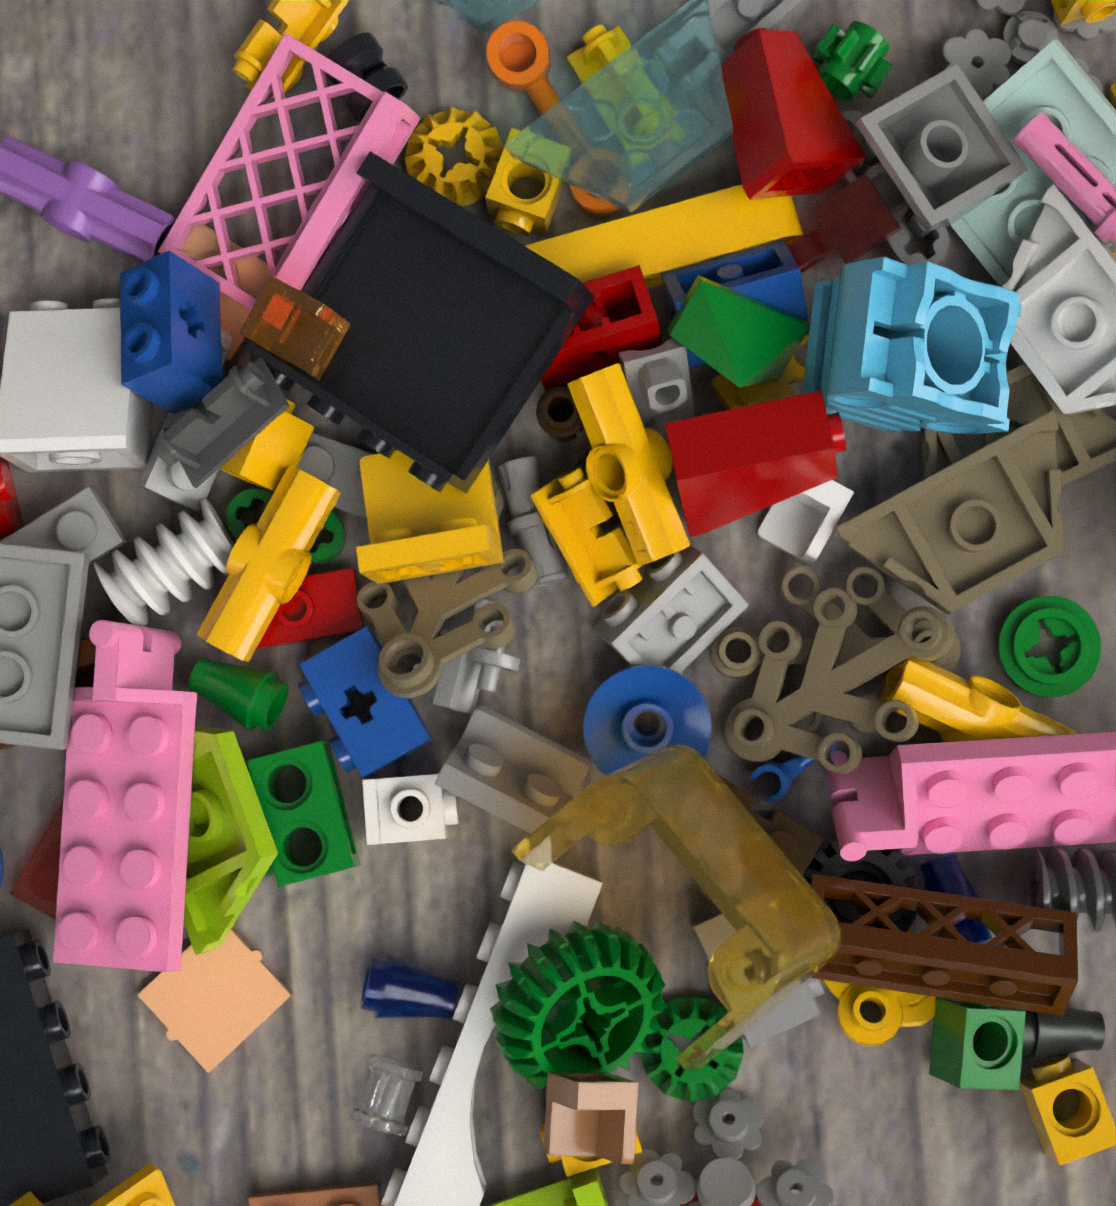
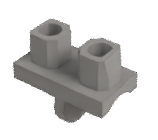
M674 338L653 349L643 351L627 350L619 353L622 371L644 427L657 431L665 439L668 446L669 441L665 423L695 417L686 347Z
M483 599L446 619L439 635H443L472 621L474 614L479 608L495 602ZM496 621L488 624L485 631L492 632L497 630L499 627H495ZM480 644L443 664L440 679L424 695L434 698L432 703L434 705L472 715L476 708L480 689L495 693L500 669L519 672L521 659L504 654L506 645L501 648L491 649ZM414 664L413 670L416 669L419 666V664Z

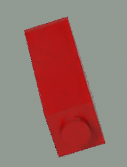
M758 28L748 32L735 43V52L717 68L742 186L749 200L823 193L866 158L796 31Z
M821 390L665 423L676 481L690 537L710 532L837 478L835 453L847 450L839 412L827 414Z

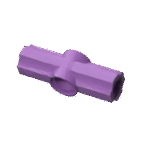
M8 135L0 142L1 195L41 213L42 219L74 238L87 243H92L94 239L139 263L160 255L158 250L176 221L173 215L119 190L120 187L110 178L80 162L69 160L65 164L43 151L28 146Z

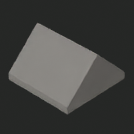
M957 63L864 115L855 123L926 231L950 226L1028 170Z

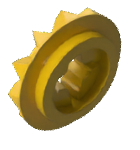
M450 105L445 111L434 115H425L422 123L412 132L408 139L405 163L408 175L461 207L473 204L487 195L504 148L496 126H492L476 110L472 112L458 110ZM465 135V155L472 159L473 164L468 163L466 165L457 162L453 169H449L445 178H443L444 156L437 151L435 146L439 148L442 146L452 148Z

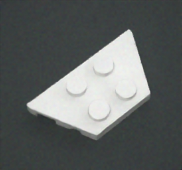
M1053 184L1046 190L1041 202L1045 203V206L1029 240L1023 239L1012 262L1013 273L1011 278L1001 287L1019 293V303L1022 304L1021 317H1017V325L1010 341L1011 345L1063 414H1076L1116 405V256L1094 234L1095 229L1077 206Z

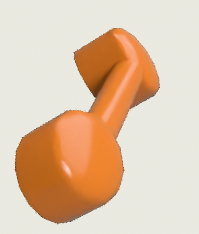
M509 21L500 25L491 34L486 51V58L494 78L504 88L513 92H526L559 144L571 148V162L574 167L570 174V189L577 206L585 214L595 218H608L620 213L629 204L633 195L634 181L627 162L619 154L609 150L593 151L547 80L551 69V54L544 35L534 25L525 21Z

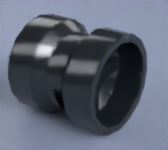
M361 33L349 38L327 56L331 61L398 100L404 96L408 89L407 83L396 68L387 67L383 61V49L372 33ZM325 73L332 85L341 83ZM357 92L346 94L348 109L355 119L361 122L372 101Z

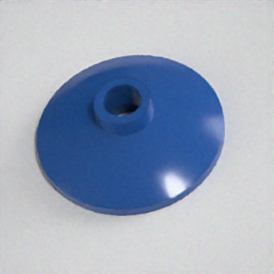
M654 664L630 666L607 677L590 697L583 719L585 746L597 768L614 782L637 790H659L673 786L687 778L704 759L712 734L709 707L697 686L678 671ZM643 712H652L659 718L660 722L655 729L644 731L636 725V717Z

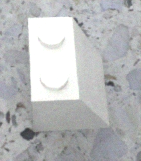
M120 299L93 301V309H68V304L64 302L37 301L30 303V311H10L0 385V457L27 473L144 469L152 451L151 401L121 385Z

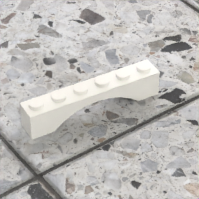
M533 853L529 855L526 866L515 861L513 862L500 898L511 902L504 923L500 926L490 922L476 957L487 962V967L479 987L466 983L453 1020L464 1024L455 1048L445 1044L442 1045L429 1079L430 1082L440 1085L438 1094L431 1110L419 1105L405 1143L417 1147L408 1171L395 1167L381 1205L480 1206L487 1182L477 1153L473 1106L475 1080L484 1046L495 1026L490 1008L500 1001L495 985L512 979L508 962L522 963L528 957L527 943L537 947L547 943L550 928L564 936L574 920L581 925L587 926L603 884L602 880Z

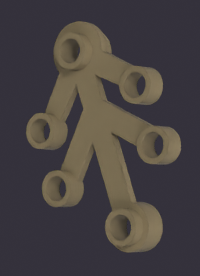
M492 477L497 518L499 519L504 507V498L495 479ZM522 549L507 550L503 552L504 563L490 565L462 580L466 569L435 574L432 580L430 576L403 580L419 610L409 634L397 616L400 602L388 583L377 584L373 581L361 588L357 595V606L365 619L375 625L384 643V647L379 655L377 671L382 685L390 694L399 698H414L423 695L432 689L440 679L443 664L480 644L487 648L497 649L507 645L513 639L516 631L515 623L508 610L503 605L496 603L487 604L479 608L474 614L472 621L439 637L438 635L446 619L502 589L510 593H522L530 589L537 580V569L526 551ZM525 566L520 574L507 576L512 568ZM383 597L386 598V601L380 607L370 608L375 600ZM496 620L503 621L497 630L492 632L485 631V628L491 622ZM419 664L416 669L404 674L409 666Z
M859 567L853 570L844 581L843 591L853 597L857 606H867L892 634L896 633L899 621L907 611L884 590V580L877 570L871 567ZM794 568L783 577L780 583L781 596L789 605L801 607L819 625L813 609L815 599L822 592L820 590L819 578L808 568ZM864 575L872 579L875 586L872 597L861 598L855 594L852 587L855 577ZM795 576H802L808 579L812 588L809 597L798 599L792 596L788 588L790 579ZM830 601L826 607L828 619L836 620L840 618L844 612ZM923 620L914 626L912 637L916 643H920L923 638H930L932 636L933 627L931 622ZM853 622L850 626L846 627L835 668L888 637L870 638ZM741 626L726 628L713 641L710 649L713 666L719 673L729 678H742L756 670L758 665H762L764 654L759 647V638L753 631ZM955 631L954 642L948 653L942 658L930 662L949 672L956 668L961 654L960 642ZM773 638L771 644L775 653L784 651L789 645L790 638ZM802 638V647L799 654L794 659L789 660L788 664H807L815 638ZM732 640L745 642L749 648L748 659L739 664L731 662L725 652L728 642ZM886 676L870 695L866 694L859 697L881 703L880 695L884 688ZM814 712L813 721L807 727H800L796 724L791 726L807 732H813L821 724L823 714ZM847 721L849 726L856 732L868 734L877 731V729Z
M829 588L822 591L814 602V614L819 621L801 687L781 700L780 696L789 660L794 659L799 654L802 647V637L795 627L783 621L768 623L759 635V647L764 654L753 696L734 706L726 720L725 735L732 751L743 759L763 762L774 758L780 751L784 750L818 760L823 767L835 773L847 774L854 771L862 760V749L856 739L842 733H833L824 738L791 726L814 712L877 729L881 736L895 742H904L912 738L917 732L919 718L916 711L910 705L897 700L881 704L847 693L910 656H914L922 661H934L946 655L954 642V628L949 618L937 609L929 606H918L910 609L900 619L896 633L835 668L846 627L850 626L856 618L857 605L852 596L840 589ZM842 598L845 603L843 615L836 620H829L826 614L828 603L833 599ZM923 620L930 621L933 627L932 636L924 643H916L912 637L914 626ZM782 630L787 631L790 638L788 647L780 653H775L771 645L774 635ZM898 709L903 710L907 716L905 728L898 733H891L887 727L889 714ZM760 717L764 723V732L760 738L751 741L746 733L747 725L753 718ZM846 742L850 749L849 759L844 764L837 766L831 760V750L835 744Z

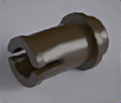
M555 387L549 389L541 396L536 408V416L541 428L559 442L575 440L578 437L576 433L579 430L582 432L584 426L569 387ZM553 410L557 412L568 410L573 414L565 422H556L553 420L552 413Z

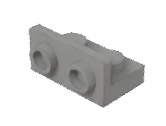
M690 546L648 563L646 573L642 576L643 579L628 591L625 590L613 596L604 605L601 611V618L593 625L592 629L601 639L611 645L629 666L654 664L682 673L749 604L702 552Z
M480 705L473 712L460 741L445 761L435 785L551 844L591 763L587 758Z

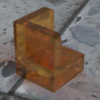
M271 275L244 322L240 333L267 352L320 380L351 324L322 302Z

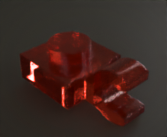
M864 174L814 208L812 212L821 224V227L798 238L787 247L797 262L801 273H805L835 251H838L846 264L852 263L902 230L870 177Z

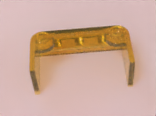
M674 744L656 750L593 781L511 851L519 861L543 871L586 834L600 844L619 846L632 841L649 826L654 829L736 930L732 936L714 951L708 966L710 986L729 1013L675 1057L683 1069L700 1070L831 961L840 948L842 931L836 915L709 763L695 749L686 745Z

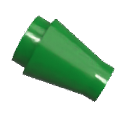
M205 656L200 658L194 666L188 682L190 692H195L197 695L202 696L249 731L257 727L266 731L272 729L285 708L289 693L288 684L279 681L277 673L274 671L218 662Z

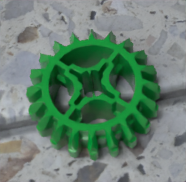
M574 920L564 936L550 928L547 943L540 947L527 943L528 957L522 963L508 962L512 979L495 985L500 1001L490 1008L493 1022L496 1025L492 1030L495 1035L496 1044L504 1053V1058L512 1070L516 1073L519 1072L522 1078L525 1077L528 1083L534 1084L538 1090L547 1086L548 1072L611 1073L618 1067L630 1071L628 1059L635 1052H648L644 1038L648 1034L661 1030L656 1015L667 1007L661 993L666 984L662 980L661 973L653 962L654 958L643 944H638L629 932L623 931L619 926L612 929L609 925H604L599 920L594 922L589 929Z

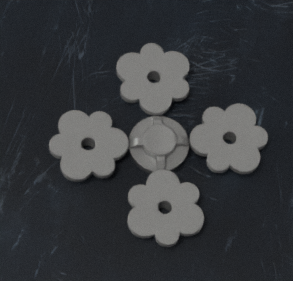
M975 0L976 6L983 12H991L997 8L1003 14L1013 15L1005 25L1003 40L998 38L988 40L987 34L984 31L972 29L965 38L952 37L948 39L942 48V58L948 65L946 69L957 63L979 97L983 99L989 95L992 87L998 88L1009 79V71L1005 66L1010 59L1016 64L1024 66L1052 40H1059L1057 28L1064 32L1076 31L1077 37L1082 41H1092L1098 33L1109 34L1116 30V12L1094 23H1086L1083 18L1060 25L1055 11L1053 12V21L1037 11L1020 12L1026 0ZM1075 58L1074 60L1088 75L1089 67L1087 63L1082 59ZM1088 75L1103 94V86L1100 80L1095 76Z
M733 1089L721 1091L718 1099L711 1097L698 1100L694 1105L693 1117L698 1124L694 1132L695 1142L703 1148L711 1147L712 1153L716 1158L705 1166L698 1177L697 1183L691 1174L682 1171L683 1163L677 1154L667 1153L660 1157L655 1151L643 1149L641 1153L634 1155V1162L630 1164L631 1172L624 1173L619 1180L620 1191L629 1197L628 1206H680V1204L691 1201L696 1192L702 1206H751L755 1195L761 1206H831L834 1199L831 1187L823 1184L824 1171L821 1165L811 1159L800 1160L794 1166L787 1160L776 1161L772 1166L771 1176L763 1178L756 1187L749 1169L738 1159L742 1156L744 1149L755 1150L761 1145L762 1134L759 1128L764 1122L765 1112L759 1102L753 1099L741 1100L740 1094ZM731 1120L733 1123L725 1124L724 1121ZM660 1181L662 1184L654 1186L652 1182ZM796 1189L799 1190L801 1193L795 1195L791 1193V1190Z

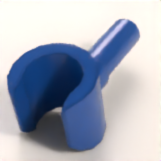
M836 744L833 746L831 752L838 748ZM793 755L785 761L770 759L761 764L752 773L750 780H754L765 771L776 773L780 778L781 788L763 800L765 802H775L780 800L792 788L794 777L804 772L805 768L818 760L801 755Z

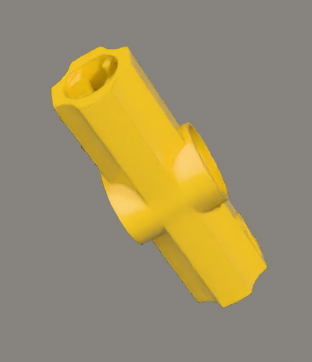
M620 363L567 383L592 446V450L589 451L586 458V473L589 483L602 499L614 502L638 566L690 547V542L665 481L672 471L670 448L657 431L644 427Z
M289 464L258 523L249 525L234 544L226 564V572L229 576L217 598L213 601L196 635L222 651L242 661L249 662L280 604H286L291 600L303 583L312 560V555L309 551L336 505L341 492Z
M910 656L890 668L880 695L881 704L897 700L910 705L916 711L919 723L938 731L940 737L945 742L1077 734L1076 730L1022 706L1019 699L1012 692L991 679L973 675L967 680L914 656ZM898 709L894 711L907 717L903 710Z

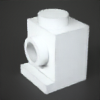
M439 774L362 780L367 845L449 838L448 825L459 824L458 796L435 785ZM408 796L417 797L423 805L422 815L413 822L403 819L399 812L401 801Z

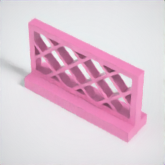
M285 33L158 252L162 254L170 250L219 282L222 293L278 328L369 187L356 173L369 152H373L393 165L421 117L402 101L387 92H382ZM294 55L312 65L317 90L286 98L281 77ZM325 73L341 83L328 87ZM357 92L372 101L371 106L359 125L342 130L337 129L331 98ZM273 93L275 102L266 104ZM320 102L327 134L296 142L289 110ZM278 113L285 145L254 153L250 130L257 119ZM351 139L343 152L340 142ZM330 145L335 167L328 179L305 185L298 153ZM241 147L243 157L235 158ZM288 156L295 189L264 197L257 165ZM246 168L253 200L222 208L218 191L219 183L225 173ZM318 194L310 207L308 196ZM298 200L302 223L295 235L274 240L266 208ZM209 202L211 211L202 213ZM256 211L263 243L232 251L225 219ZM214 222L220 255L197 261L181 251L194 227ZM286 248L278 262L276 251ZM265 254L270 277L256 298L240 288L235 262ZM223 265L226 278L210 268Z

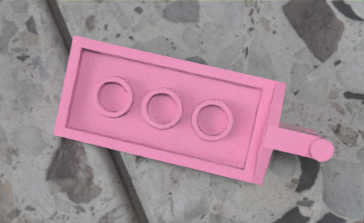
M98 620L92 624L89 631L90 640L96 645L93 687H77L74 689L69 742L66 751L53 963L159 972L180 971L197 693L172 691L174 655L178 653L182 644L181 637L177 632Z
M1116 732L897 745L889 756L862 758L860 765L854 771L847 774L835 773L823 767L830 803L834 806L832 814L840 855L847 861L860 860L866 855L868 850L898 849L905 856L1116 842ZM842 751L831 752V760L837 766L844 764L848 760L847 755Z

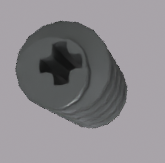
M1034 847L1029 869L1031 906L1077 913V920L1079 913H1086L1092 932H1100L1105 915L1112 914L1116 927V851L1104 850L1096 860L1093 853L1088 849H1079L1069 859L1065 850L1053 848L1049 850L1044 859L1040 850Z

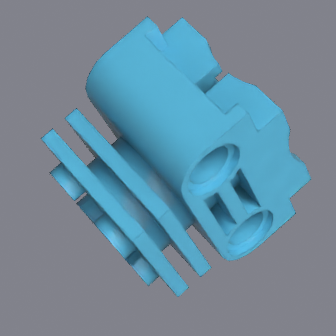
M879 257L845 264L841 267L840 277L833 278V282L826 280L815 281L802 394L821 390L827 414L839 412L841 419L890 433H900L902 429L910 432L920 431V428L950 434L1007 432L1010 419L1007 418L1009 386L1006 373V358L1010 341L1017 325V317H1021L1022 304L1019 303L1020 294L996 285L967 279L948 268L930 262L906 265L886 257Z

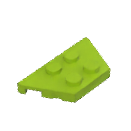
M195 725L184 925L196 956L215 950L222 945L276 858L278 851L234 731Z

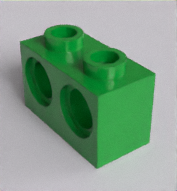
M318 741L247 760L252 783L278 851L276 858L265 874L266 877L275 875L277 885L281 887L361 865L329 742ZM289 765L298 767L306 778L304 794L292 803L282 800L275 790L277 774ZM304 827L315 831L322 842L321 855L311 865L298 862L290 850V842L293 835Z

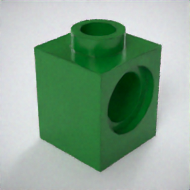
M936 997L929 1074L962 1089L1019 1090L1026 1011ZM982 1025L981 1039L973 1048L974 1034Z

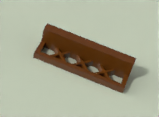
M812 873L809 885L807 926L799 955L798 976L1063 1016L1078 983L1077 913ZM824 898L849 901L863 916L851 924L823 920ZM898 909L915 911L929 927L918 934L902 932L888 916ZM964 919L981 921L996 937L986 944L968 942L953 926ZM1030 929L1059 933V955L1036 952L1020 936Z

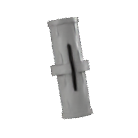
M523 457L503 463L504 465H499L496 469L506 495L511 521L507 523L510 536H516L519 548L530 555L537 569V580L530 589L550 586L569 579V573L567 572L561 551L549 529L543 523L541 515L530 497L531 494L542 487L536 457Z

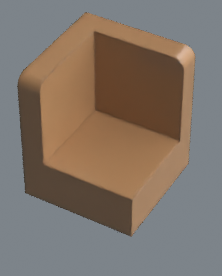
M548 1072L544 1152L551 1156H599L617 1164H632L635 1154L639 1082L607 1072Z

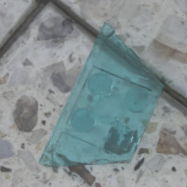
M689 0L505 143L511 156L632 213L733 135V124L725 93L708 0Z

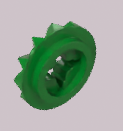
M1040 596L1020 604L1007 615V619L997 636L1000 654L999 664L1005 669L1014 686L1037 697H1061L1080 689L1093 676L1101 656L1100 635L1091 616L1077 603L1059 596ZM1038 620L1042 630L1045 629L1050 638L1059 636L1061 639L1069 636L1072 638L1073 642L1065 644L1063 649L1055 653L1057 673L1054 665H1050L1045 656L1037 658L1034 655L1027 658L1025 656V651L1031 650V646L1040 642L1038 631L1041 629Z
M697 996L673 999L667 1002V1007L656 1015L661 1030L648 1034L644 1038L648 1052H640L645 1072L665 1095L689 1103L717 1097L722 1090L737 1078L744 1055L740 1029L730 1013L712 1000ZM705 1024L709 1027L704 1034L706 1038L703 1042V1048L709 1053L710 1059L716 1063L712 1066L706 1061L702 1063L698 1060H693L688 1067L684 1066L681 1072L677 1073L676 1070L680 1066L678 1061L681 1057V1051L675 1046L674 1040L668 1037V1034L671 1032L678 1038L683 1036L684 1038L691 1039L697 1032L700 1033Z

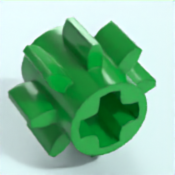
M859 21L851 22L845 32L835 24H832L815 47L817 51L812 56L813 60L821 64L817 70L829 92L835 97L849 102L853 101L859 91L868 98H872L888 77V72L892 68V64L883 59L889 51V45L885 38L869 25Z

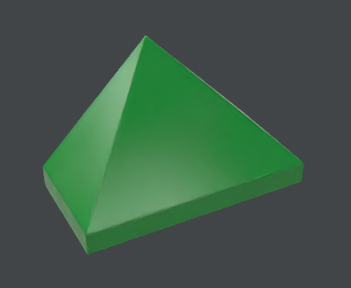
M698 275L667 331L671 337L735 385L744 387L779 380L808 332L810 325L808 321Z

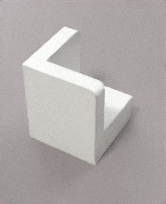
M830 480L778 502L769 509L757 531V535L760 539L810 566L820 555L854 492L834 480Z

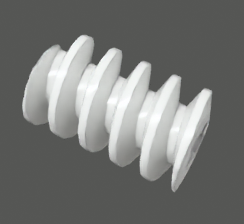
M206 497L200 500L204 520L199 523L183 510L178 513L181 528L180 534L175 535L160 523L156 526L159 546L153 548L140 536L134 538L137 558L131 561L119 550H113L111 555L115 571L110 574L94 562L96 573L110 600L123 617L133 625H148L149 619L146 604L159 615L169 613L171 606L168 592L181 602L192 600L193 593L190 579L194 580L204 589L209 590L214 587L215 580L212 566H215L224 575L229 576L226 572V564L234 542Z

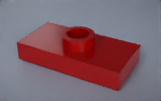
M349 568L307 575L292 599L286 604H280L256 650L354 634L364 628L363 615L356 601L359 590L355 569Z

